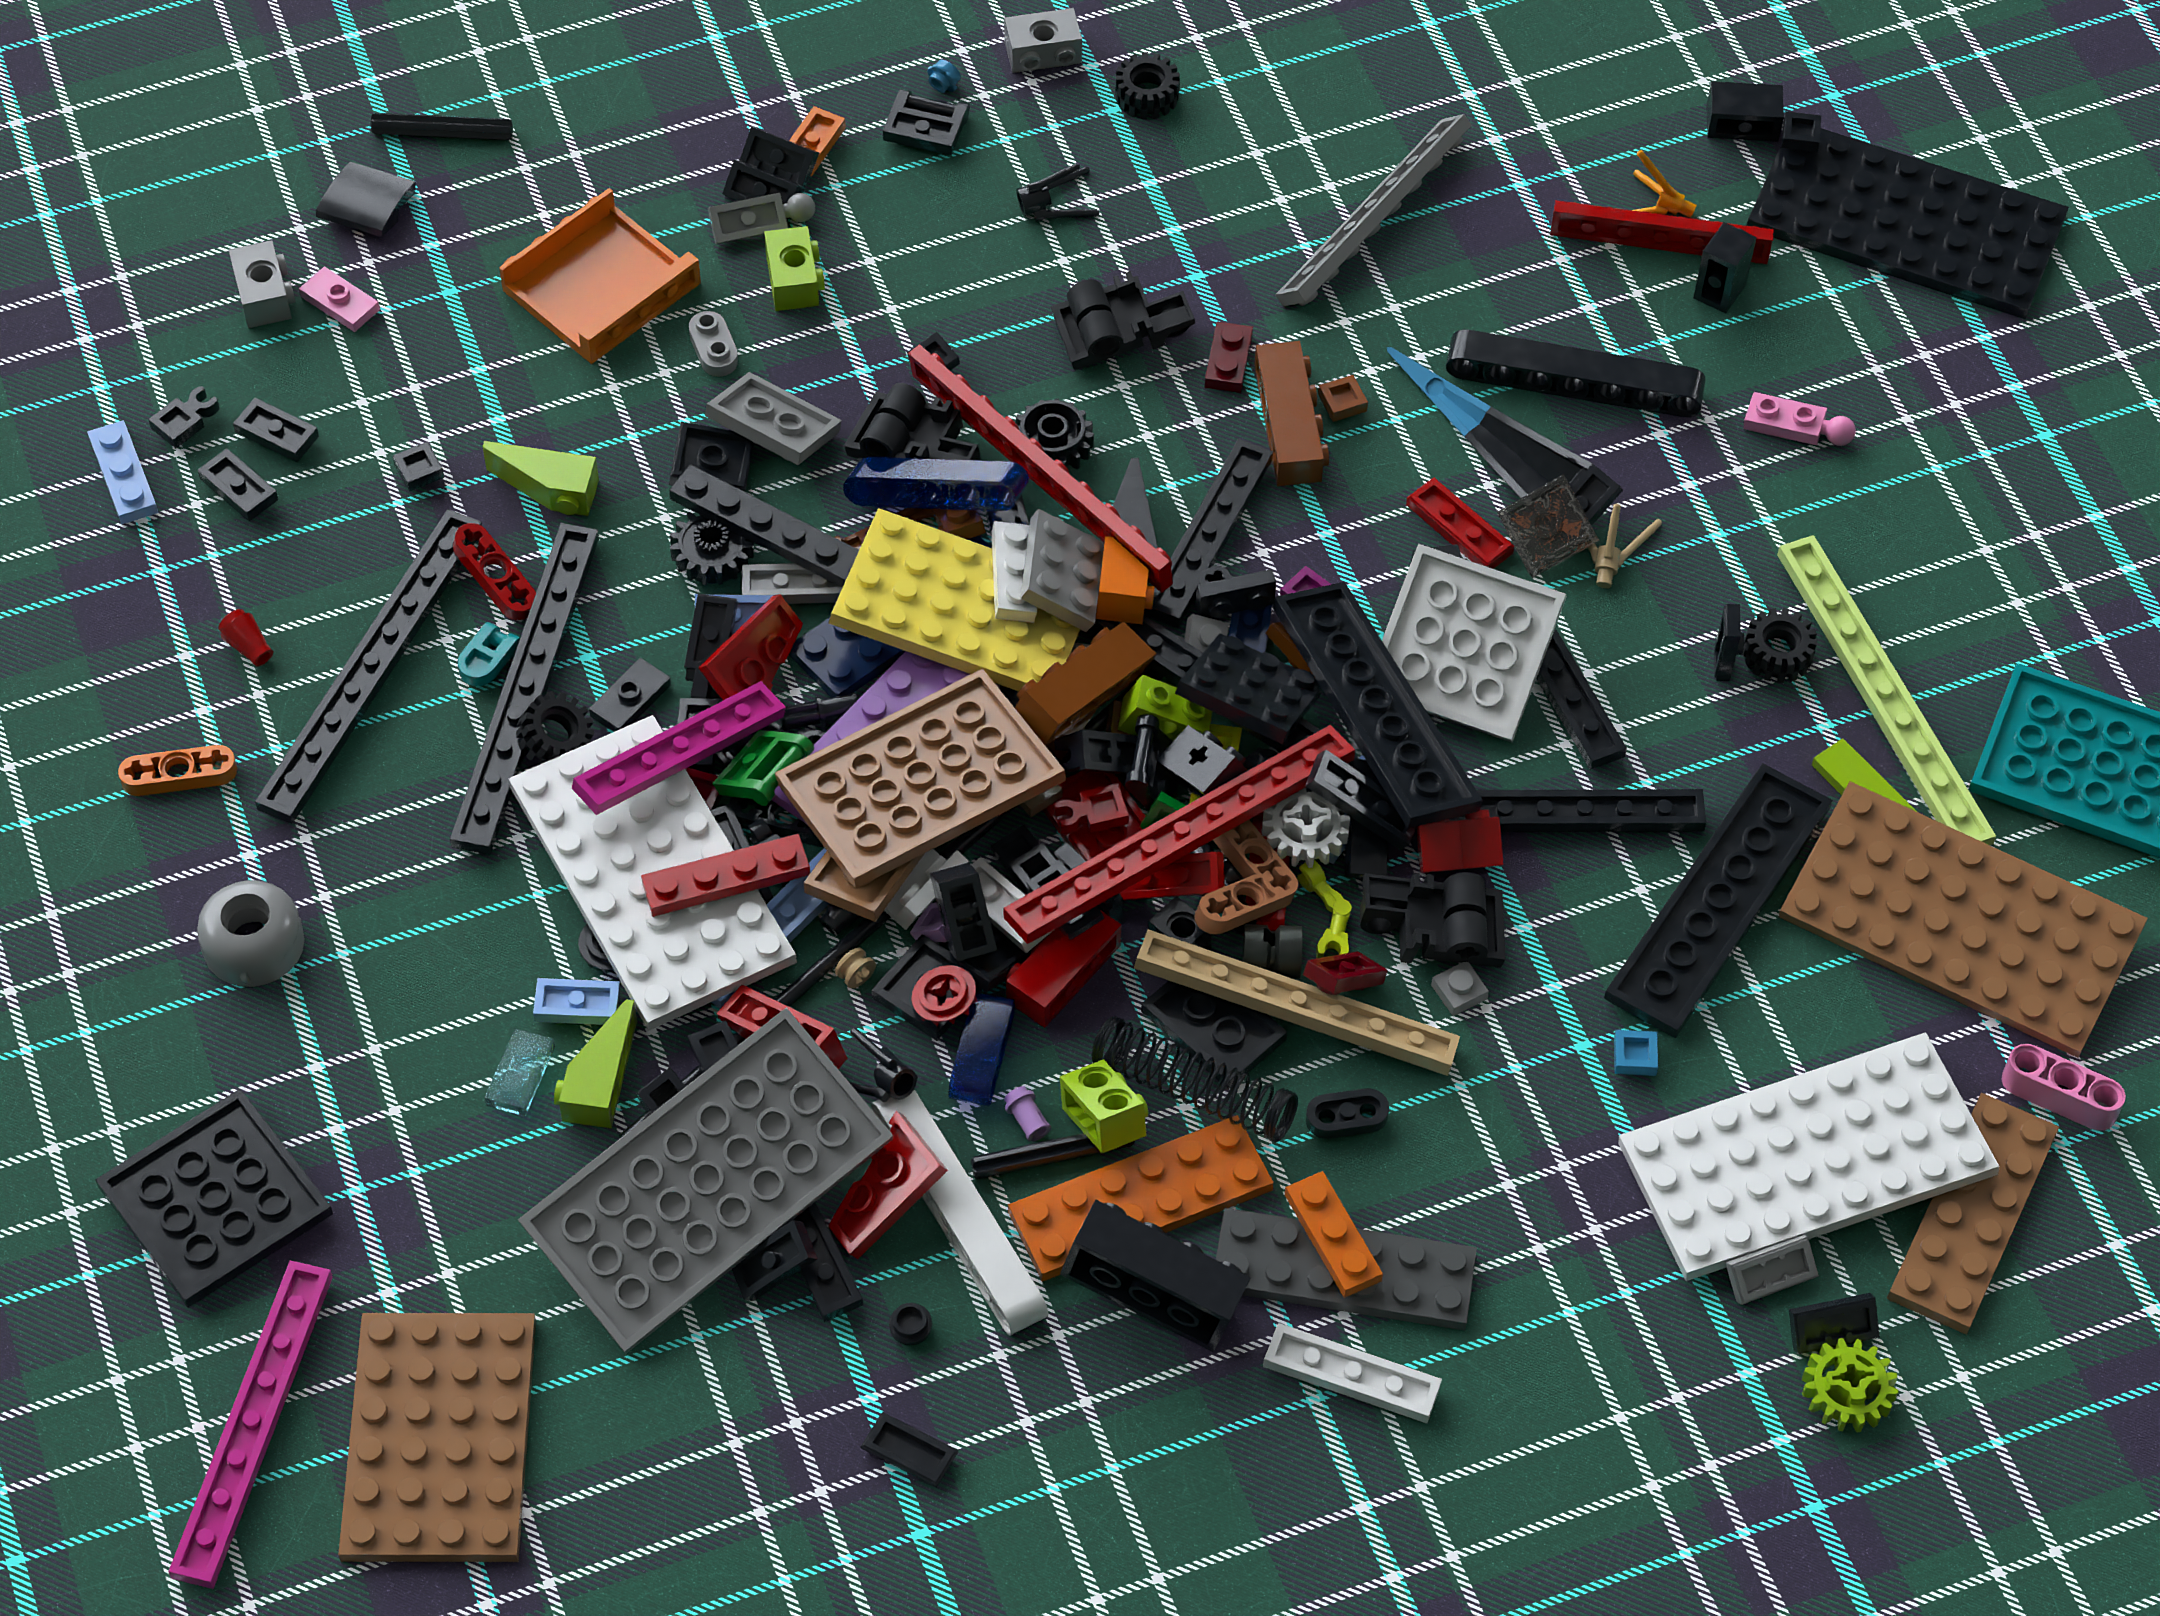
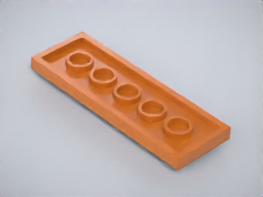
M1238 1115L1232 1117L1234 1121L1240 1119ZM1228 1118L1008 1204V1214L1043 1282L1060 1275L1071 1246L1095 1199L1102 1203L1115 1204L1121 1207L1128 1216L1142 1223H1153L1167 1233L1220 1212L1224 1208H1230L1273 1191L1274 1182L1247 1131L1242 1128L1241 1123L1233 1125Z

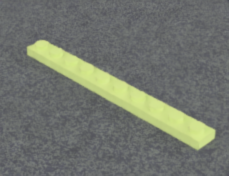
M1812 535L1779 546L1777 556L1935 820L1983 843L1993 845L1996 838L1994 831L1815 536Z

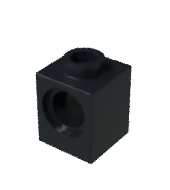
M1178 896L1148 920L1149 930L1210 950L1212 947L1211 934L1203 931L1195 922L1194 915L1196 911ZM1186 934L1190 937L1180 938L1175 935Z

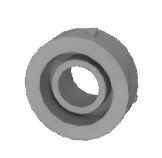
M245 880L225 886L209 898L199 915L197 934L204 960L208 968L218 978L229 984L255 987L271 983L288 973L298 962L302 954L305 938L298 909L285 891L271 883L260 880ZM261 922L265 924L262 929L253 934H234L237 928L245 923Z

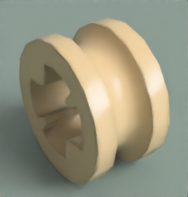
M854 948L840 959L836 966L835 974L841 979L845 978V984L849 988H856L871 977L876 968V962L871 957L866 958V952L862 948Z

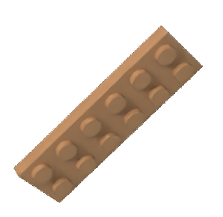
M1982 1092L1971 1115L2000 1166L1998 1175L1932 1198L1887 1297L1892 1302L1966 1335L2060 1127Z

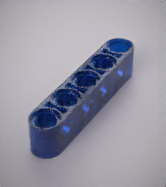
M866 457L858 462L845 480L843 492L850 502L859 506L1008 511L1014 507L1027 487L1029 476L1021 465L1010 461Z

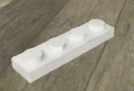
M1278 1323L1263 1363L1265 1368L1424 1423H1428L1442 1383L1441 1378Z

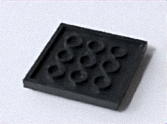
M238 1089L95 1179L98 1188L187 1308L333 1215L330 1204L241 1089Z

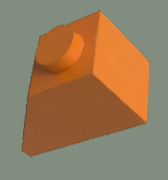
M1105 536L1096 619L1142 624L1144 609H1152L1155 586L1147 585L1149 569L1113 537Z

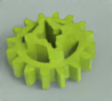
M1839 1338L1834 1350L1830 1345L1824 1343L1819 1355L1811 1354L1807 1364L1809 1367H1805L1802 1375V1381L1806 1382L1802 1396L1813 1398L1809 1406L1810 1412L1819 1410L1824 1412L1823 1424H1827L1831 1419H1835L1838 1421V1431H1843L1847 1423H1852L1855 1431L1861 1432L1865 1421L1874 1428L1878 1426L1881 1416L1888 1417L1893 1406L1891 1403L1895 1402L1898 1394V1389L1893 1387L1898 1376L1897 1373L1886 1372L1891 1360L1889 1358L1878 1360L1875 1357L1878 1350L1876 1346L1871 1347L1868 1351L1862 1350L1861 1340L1857 1339L1853 1347H1847L1844 1339ZM1832 1365L1835 1366L1834 1371H1828L1826 1377H1822L1823 1372ZM1874 1393H1878L1876 1399L1865 1406V1400L1872 1398Z

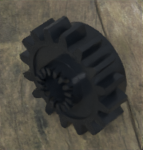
M1059 399L1039 400L1038 403L1032 406L1027 405L1023 415L1017 414L1016 424L1020 432L1028 439H1036L1051 459H1058L1065 466L1071 465L1073 468L1079 469L1080 458L1084 460L1090 458V449L1094 447L1092 421H1086V412L1084 410L1079 411L1074 407V403L1059 401Z
M691 512L687 513V523L676 522V532L670 533L671 559L676 561L677 571H685L690 581L695 579L702 582L703 585H707V583H718L720 585L730 579L735 580L738 578L737 574L742 570V565H749L748 559L754 558V542L727 529L721 522L718 524V521L714 520L713 522L701 515L696 517Z

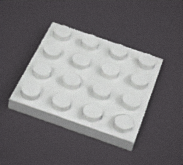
M1418 544L1382 642L1428 714L1513 742L1567 596L1565 593Z

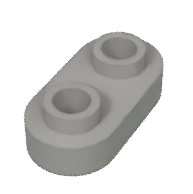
M703 311L694 315L689 322V335L703 370L709 375L718 377L732 373L738 365V354L724 318L713 311Z

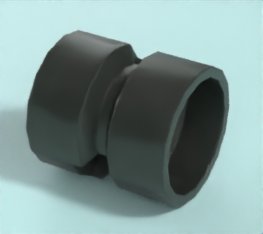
M1245 924L1243 962L1292 979H1300L1302 926L1279 925L1276 931H1271L1268 925Z

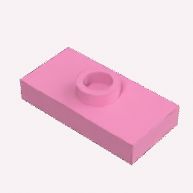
M325 266L299 288L300 296L353 332H356L380 310L377 300Z

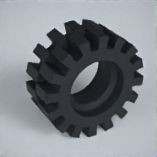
M1144 52L1140 59H1138L1136 54L1130 56V62L1124 59L1121 62V67L1118 66L1115 79L1116 102L1120 104V109L1123 112L1129 109V115L1134 118L1137 113H1141V119L1147 120V114H1152L1153 119L1159 118L1160 111L1164 116L1169 114L1170 108L1174 109L1179 99L1180 74L1177 72V66L1175 63L1170 65V59L1167 57L1161 61L1160 54L1154 53L1153 58H1148V52ZM1149 82L1159 87L1155 89H1141L1135 85Z
M1776 608L1769 609L1768 616L1762 611L1757 615V619H1752L1744 641L1743 657H1746L1745 663L1748 667L1754 665L1753 673L1758 676L1761 672H1764V680L1771 681L1772 676H1777V683H1784L1786 676L1792 682L1797 680L1798 673L1801 676L1807 673V669L1812 664L1817 646V633L1815 629H1810L1812 623L1808 619L1800 622L1802 614L1795 612L1792 617L1788 615L1789 609L1783 608L1782 613L1777 614ZM1775 638L1783 639L1792 644L1795 649L1790 652H1778L1768 647L1765 641Z
M547 692L544 697L542 694L536 697L525 710L517 724L519 728L516 731V738H523L518 745L521 751L529 748L530 751L526 757L530 761L536 756L539 758L537 765H540L591 742V738L594 736V729H590L594 723L592 717L584 718L589 710L585 705L578 709L576 704L579 700L575 697L568 702L566 701V693L560 692L555 699L554 692ZM544 720H553L561 724L568 733V740L560 742L550 738L543 730L542 722Z

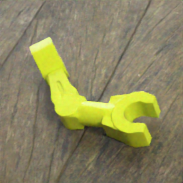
M1315 860L1313 868H1308L1307 864L1304 863L1299 867L1302 874L1297 877V880L1307 891H1315L1324 902L1326 909L1332 912L1330 928L1325 930L1317 944L1316 959L1323 958L1324 952L1330 948L1337 950L1339 955L1349 953L1348 933H1345L1352 906L1349 901L1345 900L1340 893L1332 889L1326 882L1325 873Z

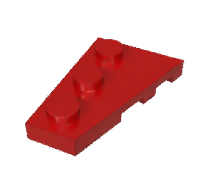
M781 594L772 596L698 669L722 700L760 681L771 691L773 687L771 682L780 664L785 663L803 623Z
M897 1110L889 1121V1124L892 1125L890 1132L893 1135V1140L870 1157L872 1161L861 1180L853 1182L828 1225L846 1251L856 1259H859L948 1171L907 1118Z

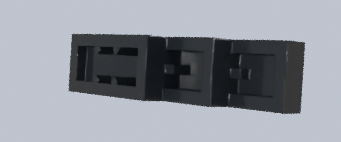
M1022 825L991 845L996 858L1026 894L1068 872L1064 864L1060 860L1057 862L1042 842L1038 843L1025 825ZM1095 906L1061 925L1058 929L1069 940H1072L1105 918L1098 907Z

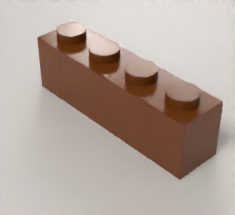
M1300 341L1256 345L1254 370L1269 448L1273 451L1272 464L1277 486L1322 482L1323 467L1329 466V451L1327 444H1321L1320 436H1323V422L1321 414H1315L1314 407H1317V392L1315 384L1309 385L1308 378H1311L1309 355L1303 356Z
M1124 621L1111 631L1107 627L1102 629L1090 643L1091 645L1087 648L1083 644L1078 646L1068 656L1063 665L1059 662L1054 663L1043 674L1040 681L1030 680L1017 693V697L1020 700L1015 709L1045 746L1138 680L1156 656V653Z

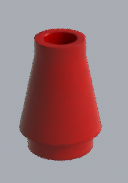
M236 609L227 614L219 623L218 629L221 632V639L248 658L256 667L265 664L273 656V650L267 644L251 613H245L243 609Z

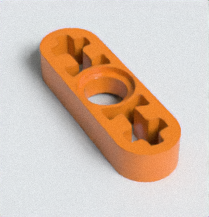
M212 745L131 756L120 764L118 775L126 793L133 796H144L225 785L235 778L238 768L230 748L223 745ZM222 761L221 769H213L215 762ZM195 763L201 764L199 765L201 772L197 773ZM176 764H185L189 767L188 771L180 777H172L167 774L169 768ZM156 768L159 769L161 776L160 778L155 777L157 776L155 772ZM135 772H143L141 779L133 780Z

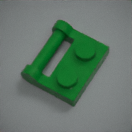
M758 730L712 784L719 795L753 799L758 804L767 806L775 796L774 790L779 786L775 772L809 756L814 751V745L806 736L801 734Z

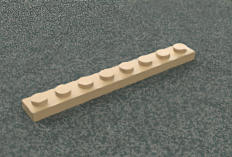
M1149 929L1146 932L1134 969L1448 1076L1460 1039V1036L1339 994L1330 995L1324 993L1315 986Z

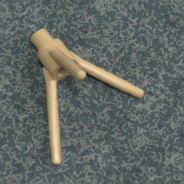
M1617 503L1613 505L1606 545L1597 548L1594 541L1588 545L1586 544L1595 564V572L1598 573L1596 581L1598 587H1611L1613 576L1618 573V568L1622 566L1628 556L1662 525L1660 519H1656L1621 551L1615 547L1621 506ZM1587 531V532L1583 535V536L1587 535L1586 537L1583 538V540L1588 542V541H1590V536L1588 535V531Z

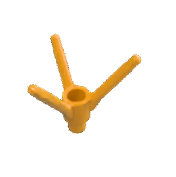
M1639 150L1637 156L1658 183L1639 170H1635L1633 175L1660 196L1656 206L1632 211L1666 215L1667 212L1674 215L1680 213L1691 218L1697 205L1685 200V195L1677 192L1646 154Z

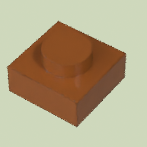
M1354 375L1319 385L1318 395L1332 422L1367 412L1368 401Z

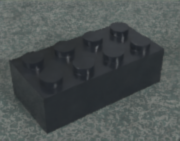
M1096 1199L1071 1246L1060 1275L1212 1352H1214L1251 1279V1277L1243 1274L1236 1265L1226 1261L1219 1262L1205 1255L1195 1244L1179 1242L1166 1235L1159 1226L1149 1222L1142 1223L1128 1216L1121 1207L1112 1203H1102Z

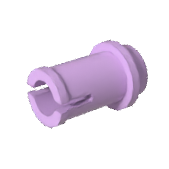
M1025 1086L1013 1089L1005 1096V1110L1008 1114L1014 1115L1026 1134L1027 1140L1034 1142L1047 1135L1051 1130V1125L1046 1121L1034 1102L1036 1098L1034 1092L1027 1090Z

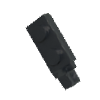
M699 593L697 595L684 664L686 670L685 679L686 681L693 682L691 698L710 699L712 685L698 667L732 636L738 601L735 598Z

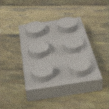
M748 372L708 402L705 411L706 417L719 423L721 426L746 437L753 443L761 445L797 465L840 432L842 420L751 372Z
M1038 509L1030 519L1020 598L1087 632L1095 624L1104 543L1094 536L1063 522L1060 518Z

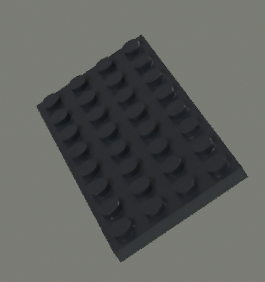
M1821 128L1818 152L1780 147L1748 218L1747 226L1774 229L1773 238L2026 319L2069 207Z

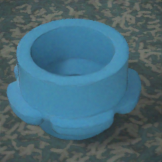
M939 60L933 66H929L927 70L929 75L928 81L938 92L944 93L946 90L954 92L957 89L956 84L961 79V75L958 69L950 62Z

